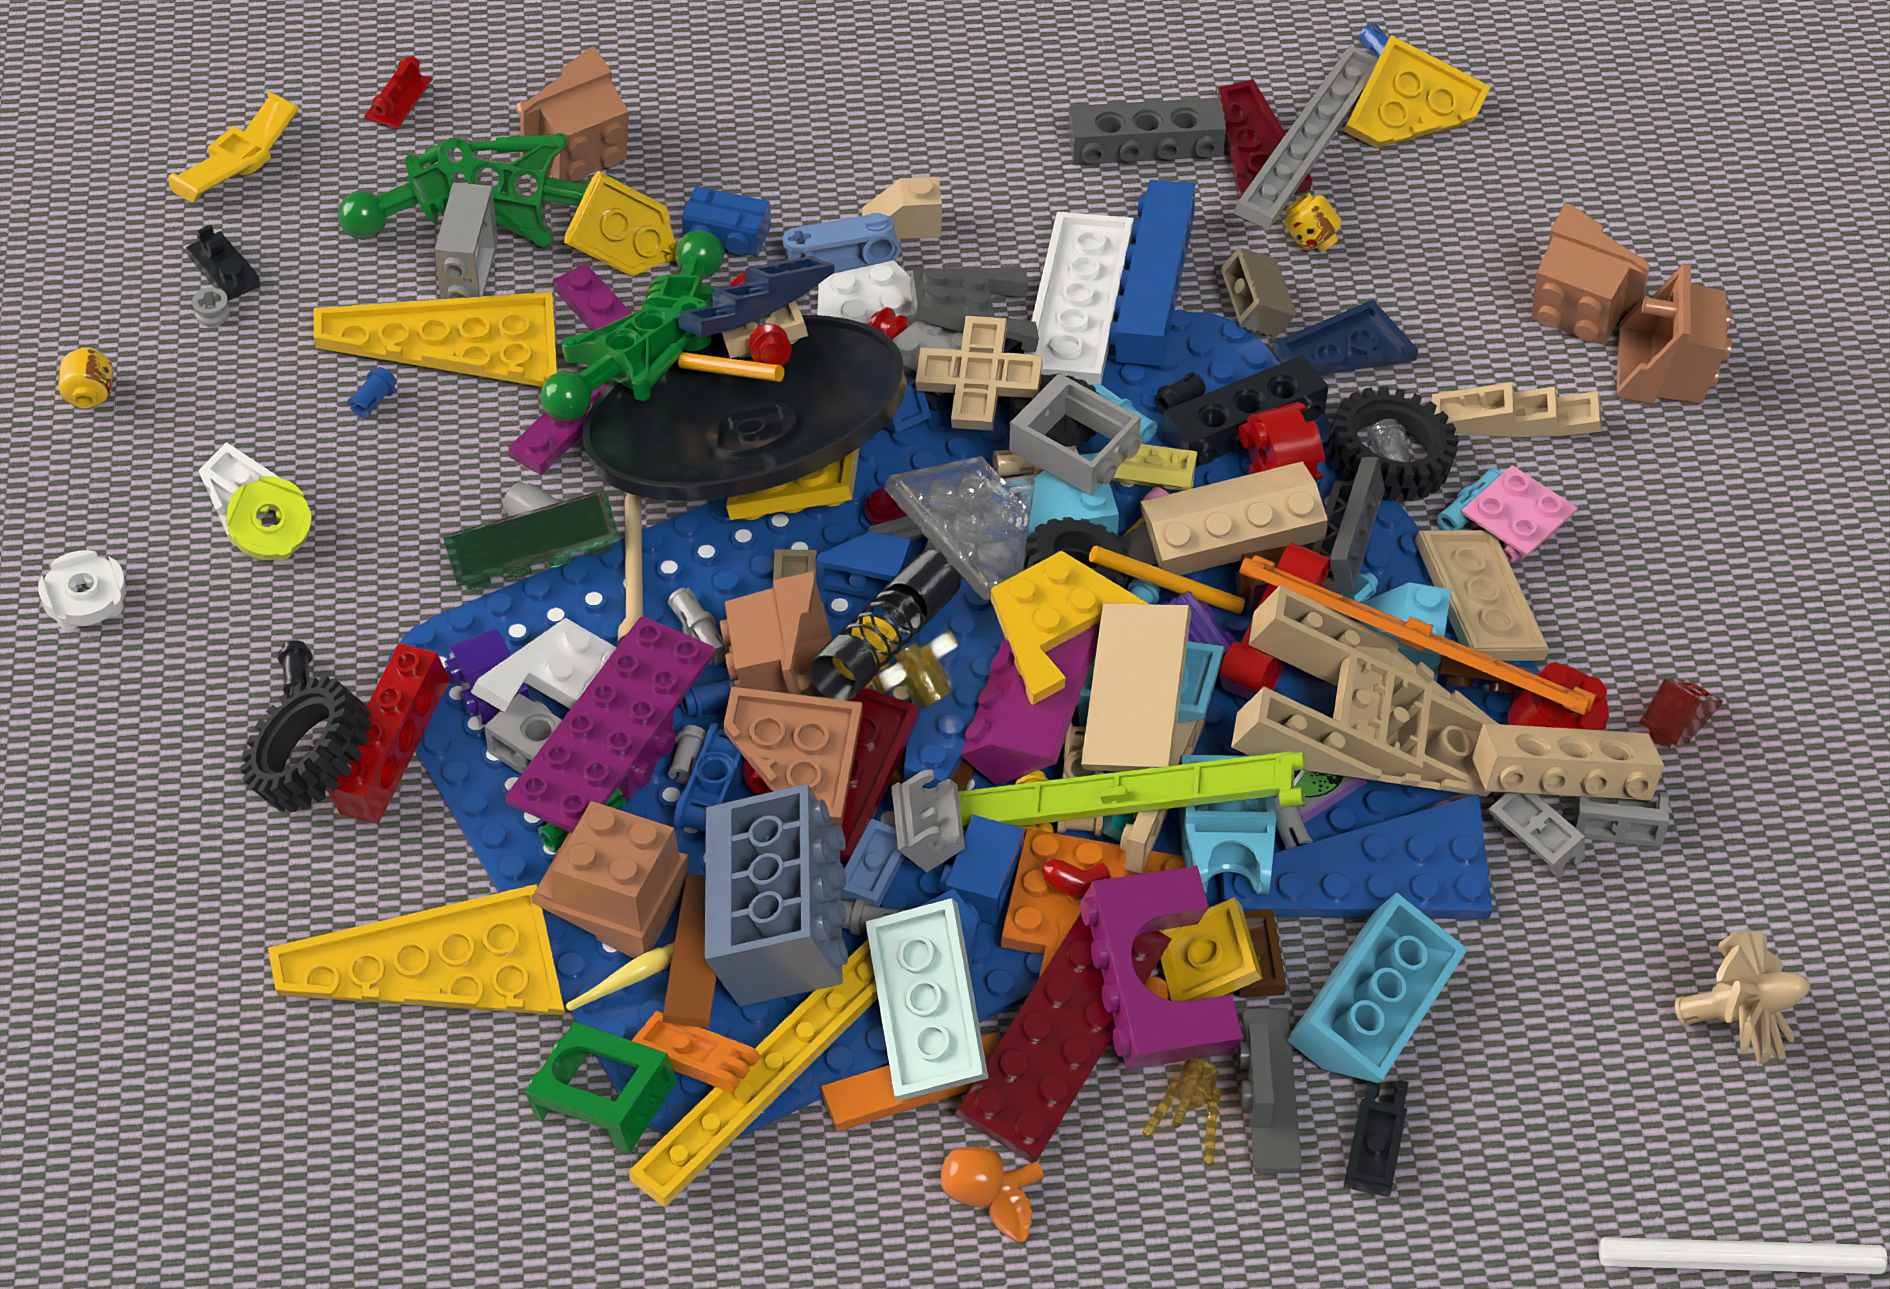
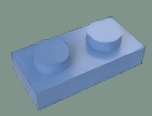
M870 819L844 869L846 887L841 889V899L849 902L864 899L868 900L869 905L880 906L905 858V855L898 850L896 827Z

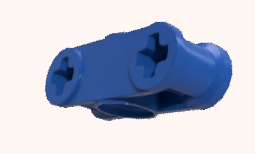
M712 723L707 731L702 751L686 789L681 793L674 815L675 829L683 830L685 827L706 832V807L731 802L735 799L743 779L742 765L745 757L727 737L720 724Z

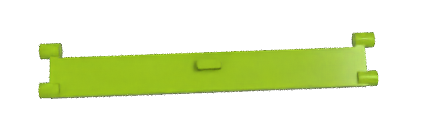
M1290 751L958 791L962 827L964 831H967L973 815L1013 826H1023L1279 796L1281 808L1305 805L1303 787L1294 788V771L1306 769V757L1304 752L1293 753Z

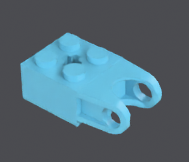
M1181 755L1180 765L1248 756ZM1274 796L1178 807L1184 863L1186 867L1198 866L1205 894L1207 893L1208 882L1211 877L1221 872H1236L1249 879L1258 895H1269L1277 819Z

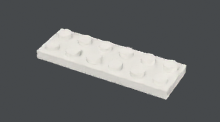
M1057 212L1032 321L1036 322L1039 335L1036 353L1024 351V354L1042 355V374L1052 375L1060 373L1064 376H1074L1076 379L1087 381L1089 385L1102 383L1109 350L1111 321H1115L1116 297L1121 292V276L1123 269H1126L1127 249L1132 240L1134 218Z

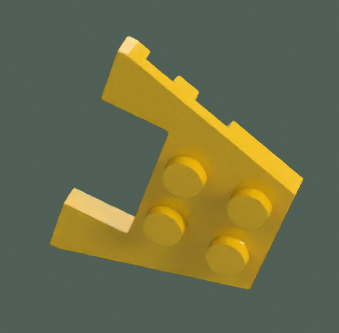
M1063 551L992 587L990 597L1006 642L1009 641L1018 674L1022 675L1025 683L1027 698L1032 705L1065 688L1066 677L1045 652L1100 623L1103 603L1148 604Z

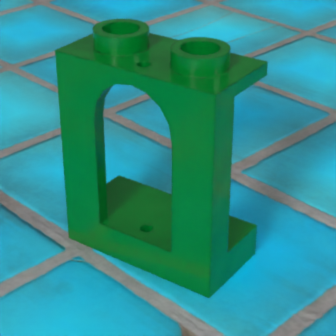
M573 1022L565 1035L557 1040L552 1054L541 1070L532 1076L525 1094L536 1120L543 1122L550 1110L607 1129L614 1148L630 1153L676 1085L677 1078L666 1052ZM590 1052L638 1068L616 1101L568 1085Z

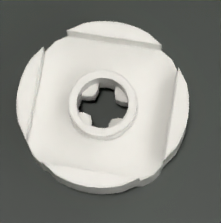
M81 550L60 556L49 565L51 571L45 576L44 580L43 576H41L38 591L44 610L57 621L59 627L70 630L78 626L92 625L107 618L118 616L124 608L123 600L127 589L122 568L115 559L109 557L110 561L105 558L98 557L95 551ZM80 584H86V587L90 588L85 592H77V586Z

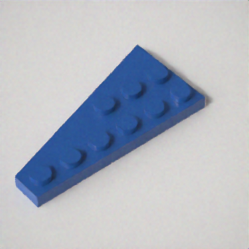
M961 579V587L957 594L921 629L912 704L920 706L921 715L907 743L903 778L905 780L912 778L921 771L933 770V780L925 783L923 786L934 788L942 781L952 780L957 768L964 759L960 755L966 741V730L973 722L979 705V695L985 688L991 673V662L998 654L1004 637L990 599L991 589Z
M1479 794L1273 853L1269 895H1258L1249 879L1239 873L1221 872L1220 876L1222 902L1235 897L1242 905L1243 911L1273 910L1274 917L1370 918L1373 912L1396 892L1430 919H1490L1493 911Z

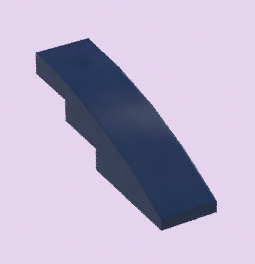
M807 256L746 268V284L712 290L713 305L679 312V328L699 337H705L748 324L779 310L805 295L834 273V265L816 257Z

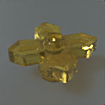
M951 630L922 648L915 642L894 655L898 663L876 676L871 681V684L876 692L884 694L901 683L913 703L918 701L924 710L952 692L947 683L951 679L938 659L954 650V648L959 646V643Z

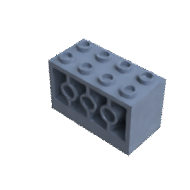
M809 784L706 807L705 960L738 1006L843 984L842 965L847 964L848 954L842 939V926L847 924V914L841 900V889L846 887V875L840 862V851L845 850V837L839 824L834 825L829 817L825 801L823 799L818 800Z

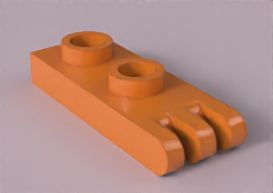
M656 1011L632 1039L633 1042L666 1052L674 1071L728 1092L736 1090L740 1084L738 1078L744 1079L750 1072L749 1066H755L760 1059L759 1052L753 1047L701 1027L663 1023V1013Z

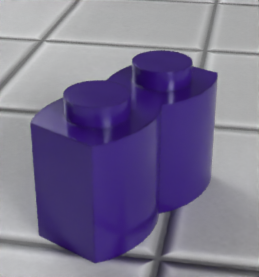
M497 628L449 645L450 659L444 661L446 672L452 685L460 684L463 691H460V696L469 716L475 714L481 725L487 724L501 710L472 694L471 690L478 678L511 656ZM523 683L517 694L520 693L530 699L528 686L526 683Z

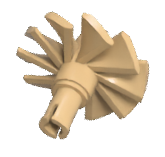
M1750 928L1730 932V936L1722 940L1718 946L1725 957L1716 974L1717 982L1719 983L1713 987L1712 991L1676 998L1675 1010L1677 1018L1681 1020V1025L1683 1026L1716 1018L1727 1023L1739 1021L1740 1051L1743 1054H1748L1751 1040L1758 1064L1767 1063L1771 1054L1777 1060L1785 1059L1786 1054L1779 1031L1789 1043L1794 1042L1795 1035L1780 1011L1791 1008L1802 1001L1810 991V983L1808 979L1798 973L1781 972L1783 968L1780 958L1767 950V936L1764 933L1751 931Z

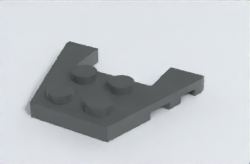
M1026 268L913 269L910 287L914 318L962 333L964 332L966 316L1005 318L994 315L991 293L1026 298L1029 285ZM1006 318V338L1022 342V350L1036 353L1039 341L1036 322Z

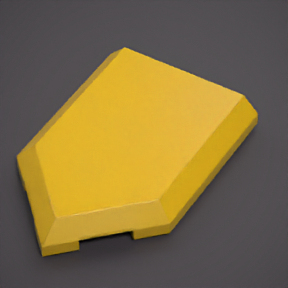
M599 171L592 178L566 231L564 243L630 276L646 272L647 269L660 264L675 261L677 245L671 229V220L667 206Z

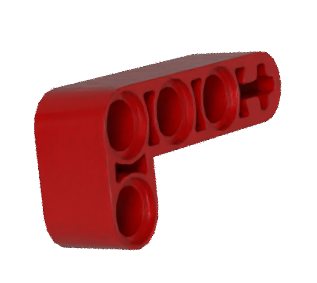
M1291 542L1285 549L1277 569L1323 587L1331 567L1330 557ZM1269 583L1259 606L1278 588L1277 586ZM1253 618L1241 644L1234 641L1230 645L1219 673L1222 687L1225 691L1249 701L1263 687L1274 691L1286 665V662L1249 645Z

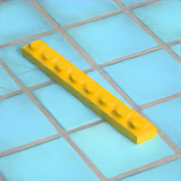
M869 939L848 958L846 965H842L843 984L817 989L755 1048L760 1054V1059L755 1066H749L750 1072L744 1079L738 1078L740 1084L736 1090L728 1092L715 1087L629 1170V1178L632 1183L665 1208L878 999Z

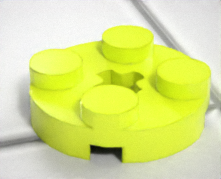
M274 476L261 477L259 481L251 482L248 485L245 483L240 486L231 496L227 506L226 523L231 542L243 553L256 559L277 561L288 559L293 552L304 544L310 532L311 511L303 497L304 494L295 484ZM269 509L276 511V519L280 522L270 527L262 526V521L257 518L258 514L266 515Z

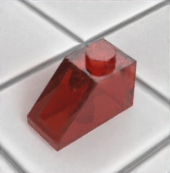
M1665 678L1639 724L1648 728L1651 739L1664 747L1670 748L1672 744L1687 745L1719 709L1723 700L1689 679Z

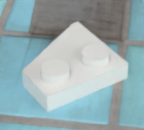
M227 442L198 470L228 538L229 531L226 523V513L233 493L245 483L248 485L251 482L259 481L261 477H278ZM259 513L257 518L261 520L265 515Z

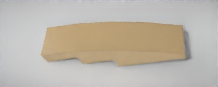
M1512 382L1432 394V402L1437 405L1434 415L1444 411L1449 416L1446 424L1453 423L1456 433L1500 437H1547L1602 432L1601 406L1598 391L1557 397L1554 386L1514 393Z

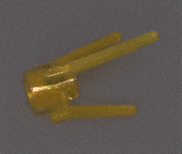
M1199 1058L1185 1061L1180 1077L1172 1079L1168 1092L1144 1128L1143 1135L1145 1137L1152 1135L1177 1096L1180 1103L1172 1121V1126L1176 1129L1181 1126L1189 1107L1200 1108L1206 1103L1208 1106L1204 1162L1207 1166H1211L1214 1162L1218 1104L1222 1096V1091L1215 1087L1219 1078V1070L1209 1061Z

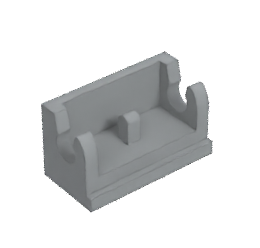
M933 770L921 771L904 783L900 784L898 782L892 786L898 850L926 872H929L965 849L957 784L951 779H947L938 783L934 788L927 789L922 787L925 783L933 780Z
M1507 792L1489 808V813L1493 815V822L1500 828H1508L1550 865V872L1557 878L1563 876V868L1569 860L1577 866L1585 859V836L1537 794Z
M1659 792L1658 801L1655 800V804L1575 796L1574 827L1585 836V839L1662 847L1669 825L1668 792Z

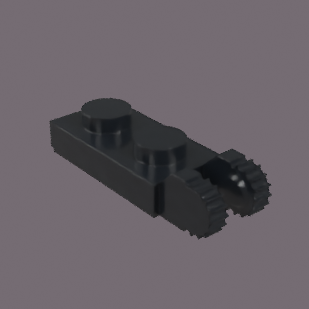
M1398 1080L1392 1098L1394 1105L1375 1101L1379 1096L1381 1082L1368 1081L1365 1099L1361 1098L1344 1188L1390 1198L1407 1114V1108H1404L1409 1082Z

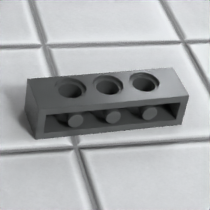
M1220 97L1069 106L1068 137L1073 165L1223 157L1226 127Z

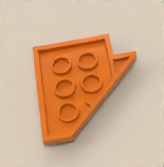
M1027 828L1001 937V947L1044 955L1039 974L1040 978L1081 913L1080 902L1084 895L1076 898L1069 897L1047 885L1042 877L1043 865L1051 859H1057L1085 870L1103 862L1109 869L1111 878L1139 874L1125 870L1126 851L1121 850L1120 845ZM1151 851L1142 874L1185 868L1183 856Z

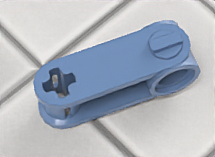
M871 213L860 217L796 227L786 231L782 237L783 246L788 252V260L813 256L833 264L834 273L895 261L900 255L901 249L894 230V221L891 217L881 213Z

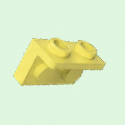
M1141 444L1136 455L1131 459L1126 458L1118 467L1112 480L1183 491L1192 489L1197 451Z

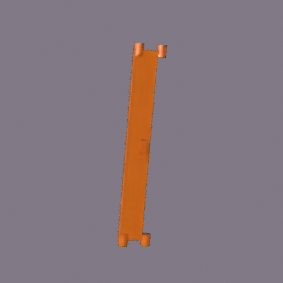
M1255 555L1253 559L1246 557L1240 567L1239 573L1258 581L1263 580L1277 587L1282 585L1323 606L1401 637L1400 643L1420 651H1424L1425 648L1563 704V707L1584 715L1586 710L1590 711L1595 701V694L1578 687L1571 690L1433 633L1434 625L1412 616H1409L1406 622L1277 569L1274 562Z

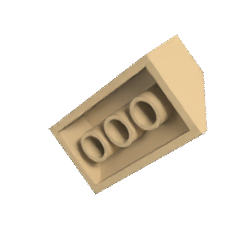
M1303 461L1141 501V508L1158 567L1177 575H1184L1240 561L1242 554L1288 546L1291 542L1304 545L1325 540L1328 519L1316 481Z

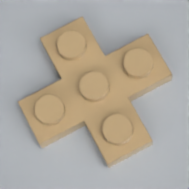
M966 316L961 350L920 348L915 381L917 391L955 393L951 416L952 428L993 431L998 396L1035 398L1039 394L1043 368L1042 355L1004 353L1007 332L1006 318Z

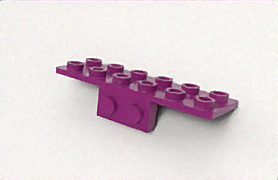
M640 617L508 791L506 803L573 833L591 801L606 805L617 788L623 793L620 797L630 801L639 787L644 788L649 783L654 767L662 756L667 757L674 748L677 734L674 732L673 712L714 657V646L649 618Z

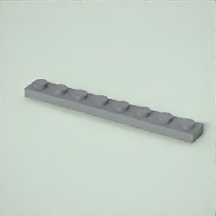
M1351 45L1348 46L1239 199L1234 214L1267 230L1271 228L1355 107L1379 58Z

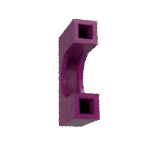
M1198 866L1096 880L1092 882L1081 899L1080 911L1082 920L1086 926L1090 925L1094 940L1091 944L1093 964L1097 969L1101 968L1105 983L1102 987L1103 1004L1107 1012H1112L1116 1027L1113 1030L1114 1048L1118 1056H1123L1126 1070L1231 1054L1243 1039L1232 995L1186 1002L1166 1000L1155 995L1143 985L1136 975L1132 964L1131 950L1133 941L1136 938L1152 931L1198 925L1209 907Z

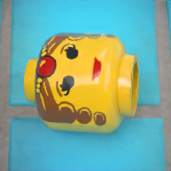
M1310 192L1306 193L1286 208L1285 212L1288 215L1284 220V226L1302 250L1309 251L1317 248L1319 252H1323L1338 241L1339 238L1335 233L1340 229L1342 220L1323 195L1312 196Z
M79 348L68 353L62 359L58 382L60 395L68 403L79 408L86 409L102 405L109 399L112 392L114 372L112 362L107 356L94 348Z

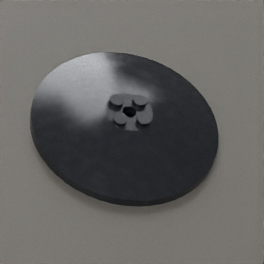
M802 315L808 336L800 338L797 342L791 344V356L782 365L784 377L780 382L682 369L679 367L678 360L651 387V396L645 401L636 400L633 389L614 381L593 404L584 423L583 442L589 463L594 472L612 487L639 497L656 500L700 501L721 499L783 485L821 470L842 459L870 440L888 423L901 405L906 392L907 377L902 355L891 338L870 325L840 317ZM721 333L713 334L711 343L703 349L696 351L682 349L684 353L730 359ZM751 356V357H746V358H742V357H734V358H731V359H736V360H744V361L754 362L752 356Z

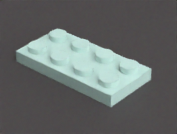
M951 898L866 921L894 1096L903 1101L988 1079L958 903Z

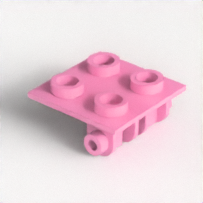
M1512 465L1463 508L1461 513L1503 540V551L1508 562L1514 563L1521 562L1568 520L1578 510V507Z

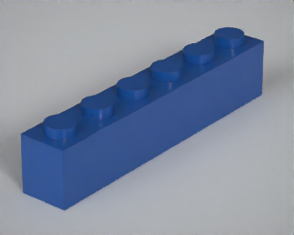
M1149 180L1146 195L1140 194L1138 218H1141V220L1134 219L1132 242L1135 245L1129 244L1127 249L1126 267L1130 269H1123L1121 276V293H1124V296L1117 295L1115 319H1118V322L1111 321L1109 330V345L1116 346V362L1154 366L1164 365L1195 216L1196 183Z

